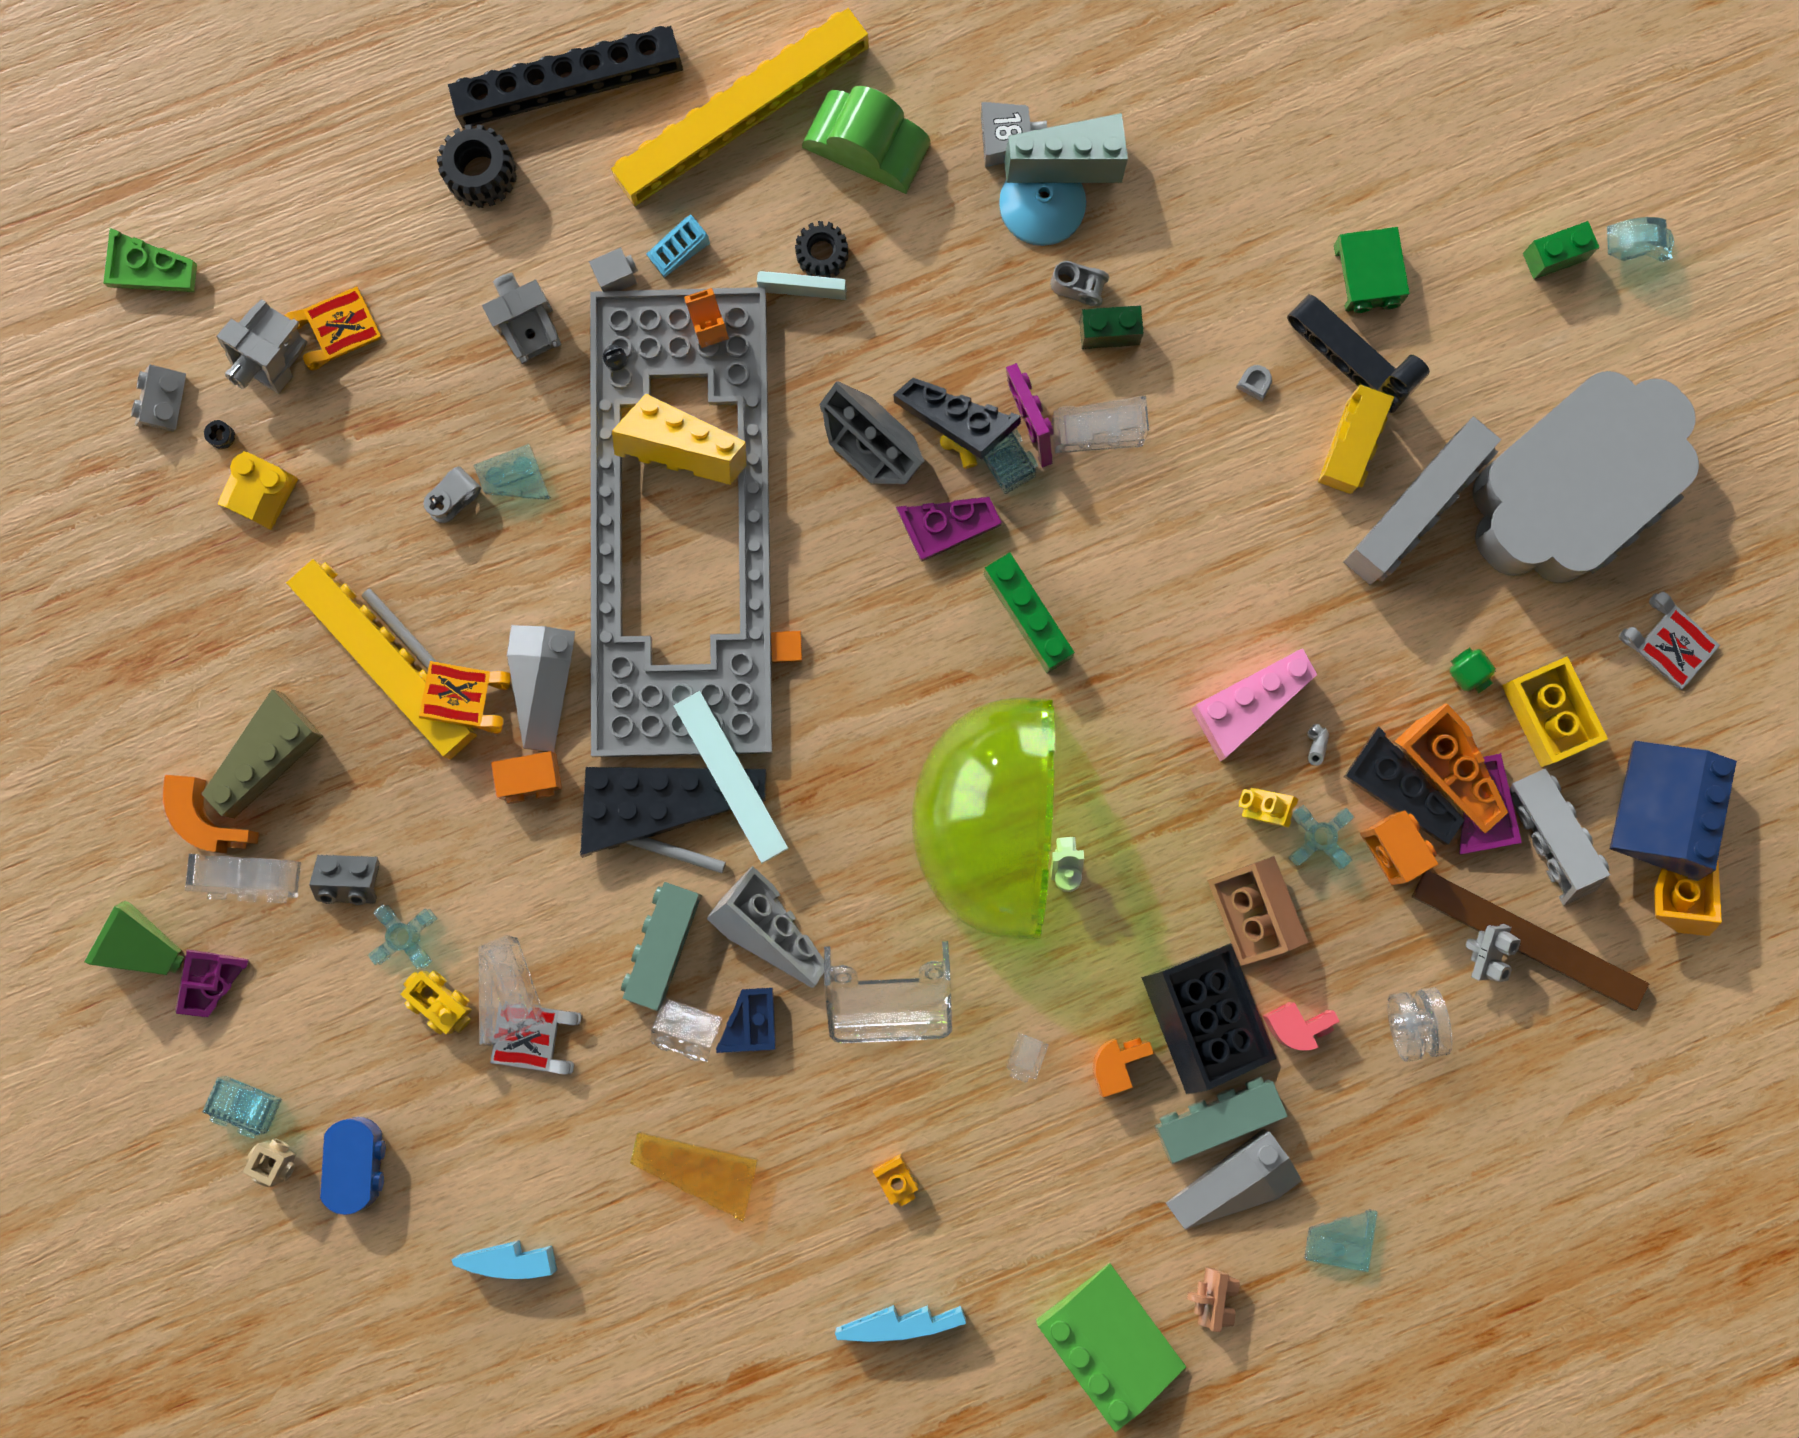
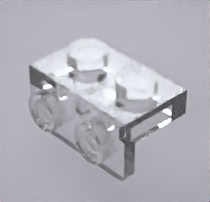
M664 998L651 1029L650 1042L661 1050H673L684 1054L690 1060L707 1062L721 1025L722 1017Z

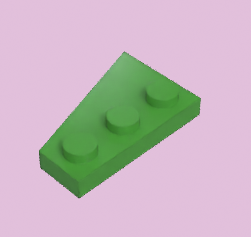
M110 228L103 281L107 287L194 292L197 264L193 260L166 249L157 248L145 243L143 240L129 237Z

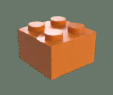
M1406 810L1391 814L1360 832V835L1391 885L1407 883L1438 865L1435 859L1437 853L1428 840L1424 841L1418 831L1420 830L1418 821L1412 814H1407Z

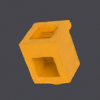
M901 1154L873 1170L891 1205L898 1202L901 1207L916 1198L914 1192L918 1190V1185ZM900 1178L903 1181L902 1188H893L891 1185L892 1180Z

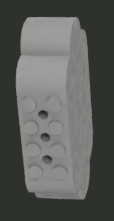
M1600 372L1588 378L1477 476L1473 485V499L1479 511L1484 515L1475 533V541L1480 554L1495 570L1502 574L1519 576L1534 569L1542 578L1554 583H1567L1588 571L1594 574L1601 567L1607 566L1618 556L1616 553L1630 546L1640 537L1639 533L1646 528H1650L1662 517L1661 514L1679 503L1684 498L1681 492L1695 480L1699 469V460L1695 449L1687 441V438L1694 429L1696 419L1690 400L1674 384L1663 379H1648L1635 386L1626 376L1617 372Z

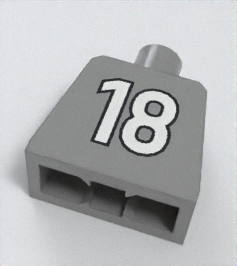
M982 102L981 125L985 167L1005 163L1004 158L1009 135L1047 128V121L1030 122L1029 107L1026 105Z

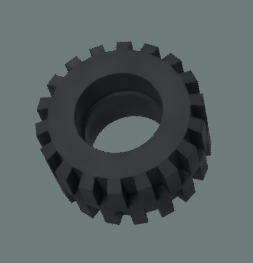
M478 124L476 129H473L472 125H465V130L460 131L457 128L454 130V136L447 135L444 139L446 145H440L438 151L441 156H437V163L439 165V173L454 197L458 201L463 200L465 205L472 206L475 203L477 208H484V203H488L489 206L496 205L494 200L498 198L500 201L506 198L504 193L506 191L510 193L513 189L511 182H516L517 175L515 171L517 167L500 134L497 135L492 128L489 127L486 131L484 125ZM478 157L491 159L490 166L482 174L476 176L464 174V169L471 160Z

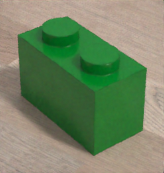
M1589 221L1534 240L1523 252V256L1533 279H1537L1587 261L1600 246Z

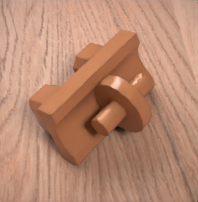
M1205 1268L1204 1282L1198 1281L1197 1292L1187 1293V1299L1195 1302L1194 1314L1199 1315V1325L1210 1328L1213 1332H1221L1222 1327L1234 1326L1235 1310L1225 1306L1226 1295L1237 1296L1239 1293L1240 1281L1215 1268Z

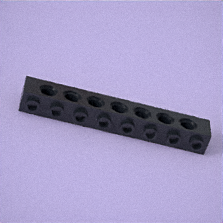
M657 26L648 32L627 34L618 40L610 42L600 41L594 46L583 49L574 48L561 55H547L541 57L538 61L517 63L511 68L504 70H490L481 76L460 78L456 82L448 84L456 118L461 127L465 128V125L475 126L683 71V66L672 26ZM648 50L655 51L651 55H643ZM621 57L627 58L622 63L616 62V60ZM592 65H599L595 70H588ZM565 72H572L568 77H560ZM543 79L542 83L533 85L534 81ZM508 87H515L513 91L505 92ZM481 94H488L484 99H477Z

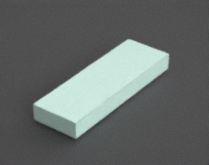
M760 271L757 275L758 287H765L766 293L846 300L847 289L846 280L765 271Z

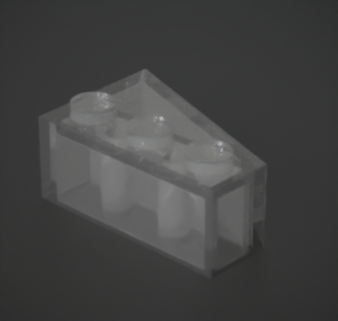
M1146 395L1079 407H1059L1058 410L1053 411L1052 416L1054 452L1065 453L1142 447L1149 432Z
M189 854L185 891L208 893L207 899L226 900L227 894L238 895L237 901L256 902L257 896H268L267 902L286 903L287 898L298 897L301 862Z
M506 935L479 946V1045L491 1046L547 1023L518 938Z

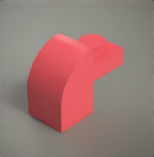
M1288 1002L1262 1016L1273 1037L1279 1043L1286 1047L1303 1051L1318 1048L1313 1036L1316 1034L1320 1038L1334 1031L1333 1025L1340 1022L1334 1010H1326L1304 1021L1295 1002Z

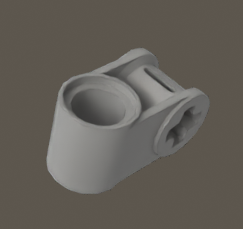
M1063 261L1056 265L1050 285L1052 290L1060 296L1078 300L1086 305L1100 306L1103 301L1101 294L1104 284L1109 281L1110 277L1103 270L1089 268L1071 261ZM1066 274L1072 281L1064 283L1058 276Z
M460 466L455 467L424 498V508L436 522L447 523L466 505L475 500L482 488ZM440 503L445 507L440 510L436 508V505Z

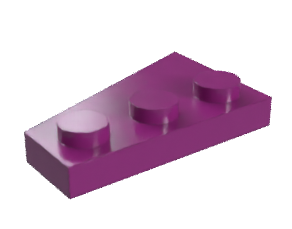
M1017 363L1007 366L1008 386L1021 417L1027 416L1025 423L1032 444L1038 443V460L1041 467L1051 465L1053 461L1050 436L1054 435L1049 418L1043 419L1041 412H1043L1039 397L1037 395L1032 396L1030 392L1032 386L1027 373H1021Z
M990 497L954 500L953 502L939 504L926 503L921 506L896 507L921 562L1002 525Z
M1501 753L1483 758L1508 813L1488 832L1484 833L1463 812L1465 820L1461 828L1459 855L1522 843Z

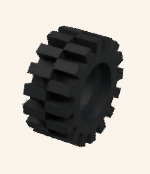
M818 221L819 226L815 227L813 223L808 224L809 229L803 228L801 236H797L795 251L802 271L806 270L808 276L814 274L819 277L825 275L831 278L830 274L832 273L837 276L840 274L839 269H844L846 266L845 261H848V243L845 234L841 233V229L838 226L833 228V223L828 222L827 226H824L823 221ZM826 241L832 245L833 253L828 259L818 260L812 256L811 248L816 242Z

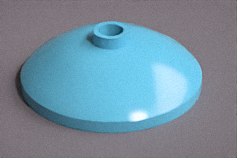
M1005 181L1000 193V214L1008 230L1020 240L1033 245H1053L1070 237L1080 226L1086 210V195L1082 183H1007ZM1047 192L1049 197L1042 198L1039 196V193Z

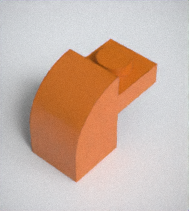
M712 288L684 297L701 348L729 339Z
M1140 1037L1123 1042L1124 1048L1120 1049L1117 1040L1113 1038L1099 1048L1093 1061V1074L1102 1097L1133 1088L1125 1063L1154 1054L1149 1041L1142 1042Z

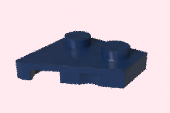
M773 987L742 989L721 1040L716 1047V1053L775 1050L776 1033Z

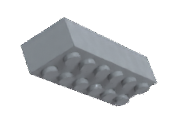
M1473 416L1451 438L1343 563L1369 585L1377 579L1381 582L1384 581L1401 564L1400 560L1421 541L1419 538L1429 531L1438 522L1439 516L1459 498V494L1463 489L1473 482L1479 475L1478 472L1498 453L1495 447L1502 439Z

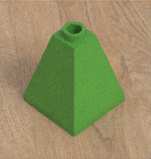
M123 901L114 906L84 962L95 966L167 975L170 971L173 973L177 972L184 957L179 955L182 950L131 903Z

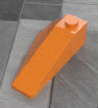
M1446 703L1417 720L1394 742L1486 833L1508 811L1494 780L1491 779L1484 763V758L1476 746L1469 726Z

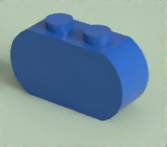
M352 1117L341 1120L330 1126L324 1134L320 1199L334 1213L347 1215L367 1208L378 1198L379 1191L383 1189L384 1174L380 1172L381 1160L385 1157L386 1143L382 1141L381 1129L372 1120L364 1117Z

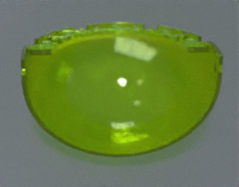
M1015 697L999 699L970 710L951 724L938 738L921 768L915 787L912 805L913 844L921 872L929 888L938 901L955 918L979 932L992 936L1039 940L1042 934L1049 878L1048 862L1049 851H1051L1055 769H1053L1055 714L1053 700L1049 698Z

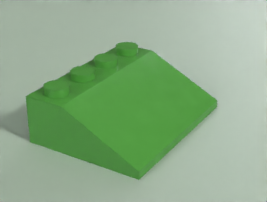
M1110 1263L1036 1319L1038 1328L1114 1432H1117L1139 1415L1186 1368V1365Z

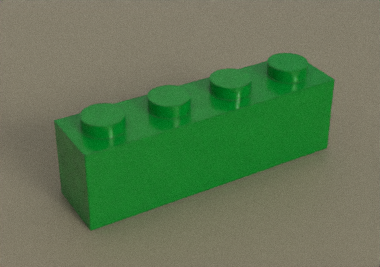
M1009 552L984 568V577L1045 672L1048 674L1072 659L1075 653L1012 554Z

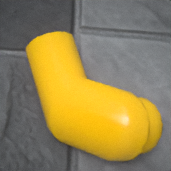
M945 435L941 436V447L945 450L954 449L959 452L964 469L978 465L974 454Z

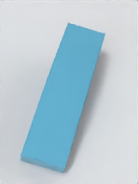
M892 1305L837 1327L835 1335L837 1340L878 1342L905 1340L936 1334L966 1324V1318L961 1306L932 1317L928 1305L902 1316H898L895 1306Z

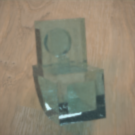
M1641 217L1607 226L1608 255L1622 261L1643 255L1650 256L1661 262L1672 259L1674 237L1671 230L1667 229L1666 219Z

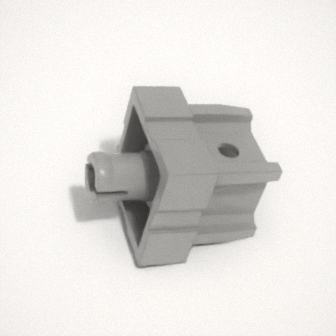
M512 272L496 278L493 283L500 297L483 304L482 307L492 327L497 330L500 336L504 335L517 359L519 358L523 364L543 352L561 346L556 329L548 315L553 310L537 280L535 279L520 287ZM535 333L533 339H528L530 334Z
M262 299L248 311L239 323L230 319L216 336L232 365L225 372L226 378L241 389H245L252 378H255L279 394L293 377L289 369L290 366L299 357L307 344V341L299 335L297 330L299 322L277 312Z

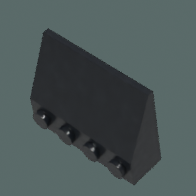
M1231 943L1141 977L1186 1094L1208 1091L1276 1059Z

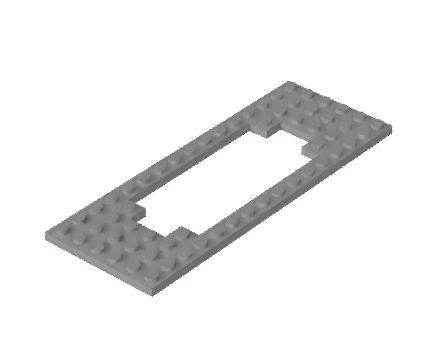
M765 287L714 288L713 292L729 339L701 348L684 297L707 289L590 292L592 757L701 755L673 706L698 691L702 693L735 754L773 753L767 302ZM610 345L622 347L627 355V363L621 370H610L603 362V352ZM620 352L614 353V354H612V355H610V356H607V359H609L610 357H612V356H614V355L621 354V353H620ZM708 377L709 406L738 405V438L746 442L747 466L738 475L740 634H710L711 664L652 665V637L623 636L622 457L614 455L612 430L622 420V408L634 407L645 394L651 396V379Z

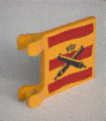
M358 287L349 289L305 309L290 311L284 315L291 320L295 319L299 322L297 329H300L308 322L311 325L322 349L303 355V360L311 371L319 369L328 361L382 339Z
M430 661L419 718L479 728L490 733L499 734L502 731L503 717L483 715L488 685L500 690H508L511 674L504 671L489 672Z

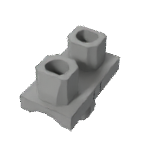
M1500 924V926L1489 925L1485 932L1479 931L1477 939H1467L1466 947L1473 951L1471 960L1476 962L1472 978L1479 981L1490 979L1504 982L1509 980L1512 971L1511 966L1501 962L1503 953L1515 955L1521 942L1520 939L1510 933L1511 927L1505 924Z

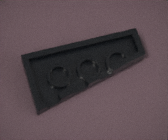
M914 377L893 394L894 403L981 460L1021 424L1020 415L1012 412L1010 415L998 412V407L986 404L985 407L973 403L970 397L964 395L953 396L948 394L946 389Z

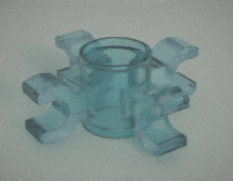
M1304 805L1299 806L1293 811L1292 817L1306 830L1305 843L1289 856L1296 866L1305 862L1315 851H1324L1339 869L1346 867L1352 861L1351 857L1337 844L1338 831L1354 818L1347 808L1339 811L1328 823H1318ZM1317 829H1322L1326 832L1328 840L1325 845H1320L1316 842L1315 832Z
M382 904L373 912L377 919L387 928L385 933L386 942L367 955L374 965H381L397 950L405 951L417 969H424L432 962L426 952L418 945L420 932L438 919L431 909L422 910L409 923H401L389 905L384 906ZM404 928L408 932L409 938L404 945H401L397 940V934Z

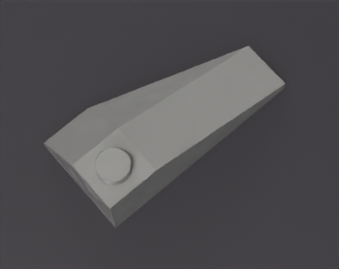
M1263 1129L1167 1201L1166 1204L1183 1228L1188 1229L1276 1200L1301 1182L1302 1179L1290 1158L1273 1135Z

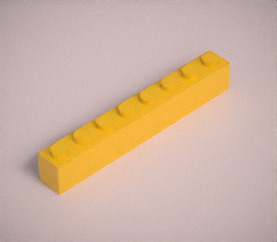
M312 559L286 582L287 585L439 753L451 760L477 736L471 729L473 727L419 718L427 672L424 669L420 672L413 665L416 661L415 658L404 647L401 650L393 643L396 640L395 636L385 626L380 629L374 622L377 618L376 615L366 605L360 607L354 600L357 597L356 593L346 583L341 586L337 582L335 577L338 574L327 562L320 564Z

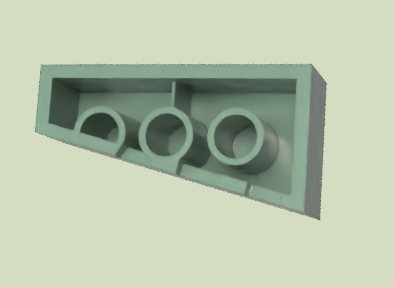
M1122 113L1009 135L1004 158L1006 182L1122 183L1128 161Z

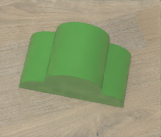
M855 86L850 94L839 90H831L827 93L802 143V148L907 194L931 145V140L922 128L904 118L902 108L889 96L870 87Z

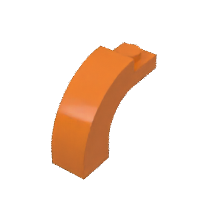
M165 775L163 784L164 809L170 824L186 842L206 851L227 854V847L246 849L247 843L258 844L259 832L220 828L208 818L204 809V796L202 795L206 780L188 776Z

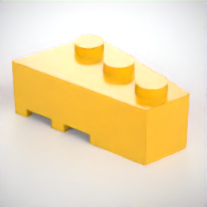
M1363 385L1358 386L1346 402L1318 483L1348 494H1352L1357 487H1363L1368 475V471L1365 468L1368 461H1372L1378 447L1376 441L1379 434L1385 428L1388 419L1386 416L1394 399L1393 396Z

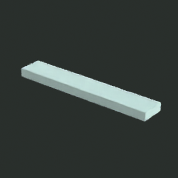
M698 691L673 705L761 863L763 864L788 850V846L702 693Z

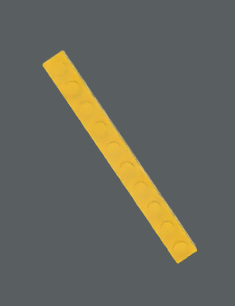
M849 8L832 14L822 26L810 29L801 40L795 44L785 46L779 55L771 60L768 59L760 63L754 72L748 76L739 77L729 89L724 92H717L710 98L708 103L700 108L697 107L689 111L686 118L677 124L668 125L661 135L653 140L643 142L633 154L618 159L611 168L615 181L633 206H637L869 48L868 33Z

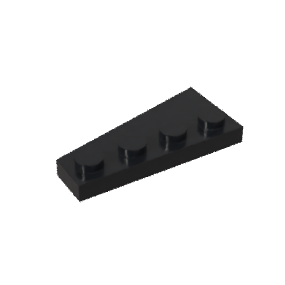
M1379 726L1376 727L1344 775V778L1396 813L1406 810L1407 814H1412L1416 818L1420 829L1442 844L1449 845L1465 819L1438 790H1435L1430 785L1422 772L1407 760L1405 754L1398 746H1395L1385 736L1386 733Z

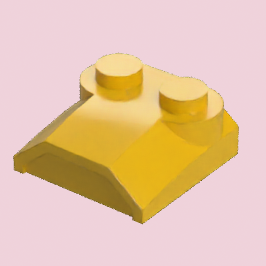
M243 451L231 462V475L218 505L230 509L271 530L294 489L298 478L274 464Z

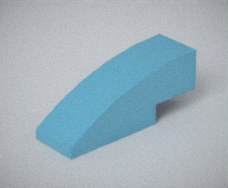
M520 1240L459 1254L452 1259L453 1266L472 1273L495 1278L531 1279L550 1276L557 1271L552 1246L522 1252Z

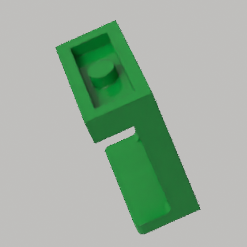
M1398 227L1345 233L1338 236L1334 243L1335 256H1340L1347 294V302L1344 305L1345 311L1354 310L1355 313L1359 314L1368 312L1376 307H1383L1385 310L1400 307L1410 293Z

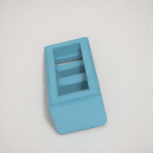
M690 214L646 255L665 278L709 245V237ZM692 231L696 238L692 240L687 234L688 232ZM682 238L688 246L683 248L678 240ZM671 245H673V247L679 253L676 257L668 249V247H670ZM662 252L670 260L667 265L659 256Z

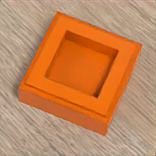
M801 631L771 632L772 663L802 662Z

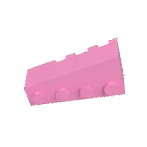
M1302 648L1196 704L1191 710L1219 761H1222L1317 676V673Z

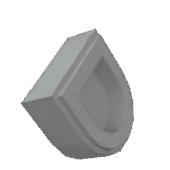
M1253 365L1244 372L1236 388L1262 402L1271 386L1272 376L1265 367Z

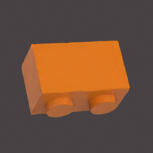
M552 751L491 762L496 796L501 800H506L507 804L524 802V796L535 794L538 799L552 797L555 795L554 791L562 790L557 754Z

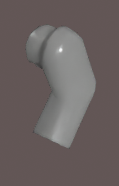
M1314 724L1307 732L1308 737L1314 740L1311 745L1308 761L1310 764L1317 766L1322 764L1324 760L1329 732L1326 728L1323 729L1321 725Z

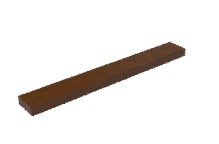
M1429 870L1422 874L1412 895V898L1478 932H1485L1489 925L1500 926V924H1505L1511 927L1510 933L1521 940L1517 952L1632 1011H1637L1650 984Z

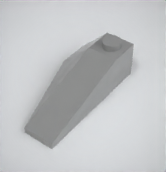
M511 626L507 660L524 749L544 752L552 751L554 753L575 631L546 626Z
M752 866L721 898L707 917V920L729 940L813 988L828 965L810 938L800 933L793 922L796 919L791 910L786 912L777 897L780 894L775 886Z

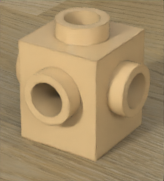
M278 1139L258 1143L248 1154V1163L242 1173L252 1177V1180L259 1185L265 1187L273 1186L283 1182V1180H288L294 1171L295 1164L292 1162L297 1154L288 1150L290 1146Z

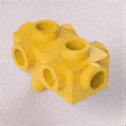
M432 970L431 973L428 971L417 973L415 971L404 982L403 986L406 988L400 994L407 1000L404 1003L406 1007L417 1015L422 1013L429 1019L428 1026L440 1035L443 1032L445 1034H452L454 1031L460 1033L471 1020L467 1016L472 1011L467 1006L470 1000L460 991L455 990L452 993L444 985L447 980L437 971ZM427 986L433 990V995L430 998L424 995V989Z

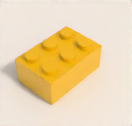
M1568 656L1501 685L1541 767L1558 762L1608 739Z

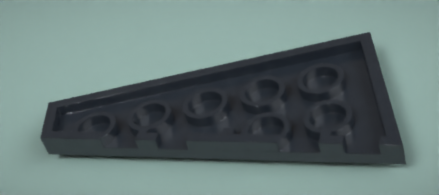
M586 767L580 856L584 858L604 849H613L633 840L655 836L684 827L685 824L703 821L711 818V816L727 811L732 812L708 768ZM744 769L762 802L766 801V769Z

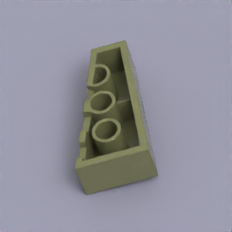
M272 689L202 792V795L221 816L235 819L315 745L323 735L284 693Z

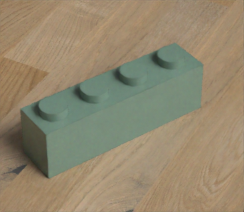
M664 882L662 887H657L652 903L656 905L652 916L647 915L642 927V933H645L642 945H636L631 961L635 962L632 973H627L622 982L621 991H624L622 999L656 1011L662 1009L701 900V894Z
M1258 1077L1246 1082V1088L1235 1092L1234 1088L1217 1094L1218 1100L1207 1104L1205 1100L1189 1105V1111L1178 1116L1177 1112H1172L1160 1117L1161 1123L1154 1126L1168 1160L1173 1164L1288 1117L1274 1082L1268 1079L1264 1081L1262 1077Z

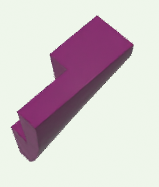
M187 949L175 1008L176 1014L209 1017L221 997L228 992L232 986L231 984L240 972L247 967L248 959Z

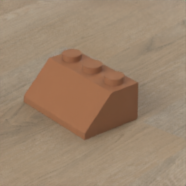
M1275 856L1207 880L1240 966L1288 952L1308 943Z

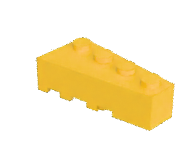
M645 394L612 430L614 455L624 458L626 454L638 457V461L650 464L651 461L666 464L667 469L675 471L679 469L693 471L694 476L729 485L747 466L745 441L648 394Z

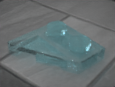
M529 444L474 464L483 492L486 495L550 499L532 447Z
M1369 1209L1361 1214L1351 1217L1345 1216L1327 1224L1321 1223L1309 1227L1304 1259L1368 1272L1377 1211Z

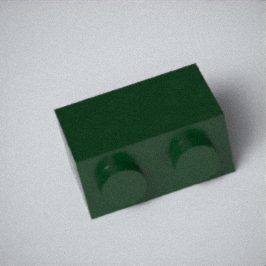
M1141 305L1082 309L1079 320L1081 349L1140 345L1144 334Z

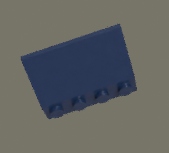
M1634 741L1628 761L1610 850L1696 881L1715 871L1737 761L1708 750Z

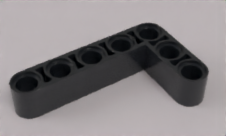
M1308 294L1287 315L1290 325L1357 386L1363 385L1393 396L1394 399L1388 411L1389 413H1394L1430 373L1427 364L1415 355H1409L1397 368L1393 367L1321 300L1313 295Z

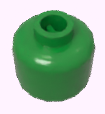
M1469 647L1450 661L1452 666L1449 669V673L1463 691L1469 692L1475 689L1480 693L1493 684L1490 678L1495 674L1496 668L1481 649L1472 650Z

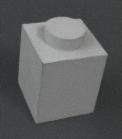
M621 247L589 261L602 291H621L637 283L633 273L638 271L631 255L625 257Z

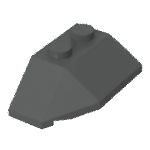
M837 381L819 404L821 412H823L829 444L871 484H907L924 463L915 437L873 397Z

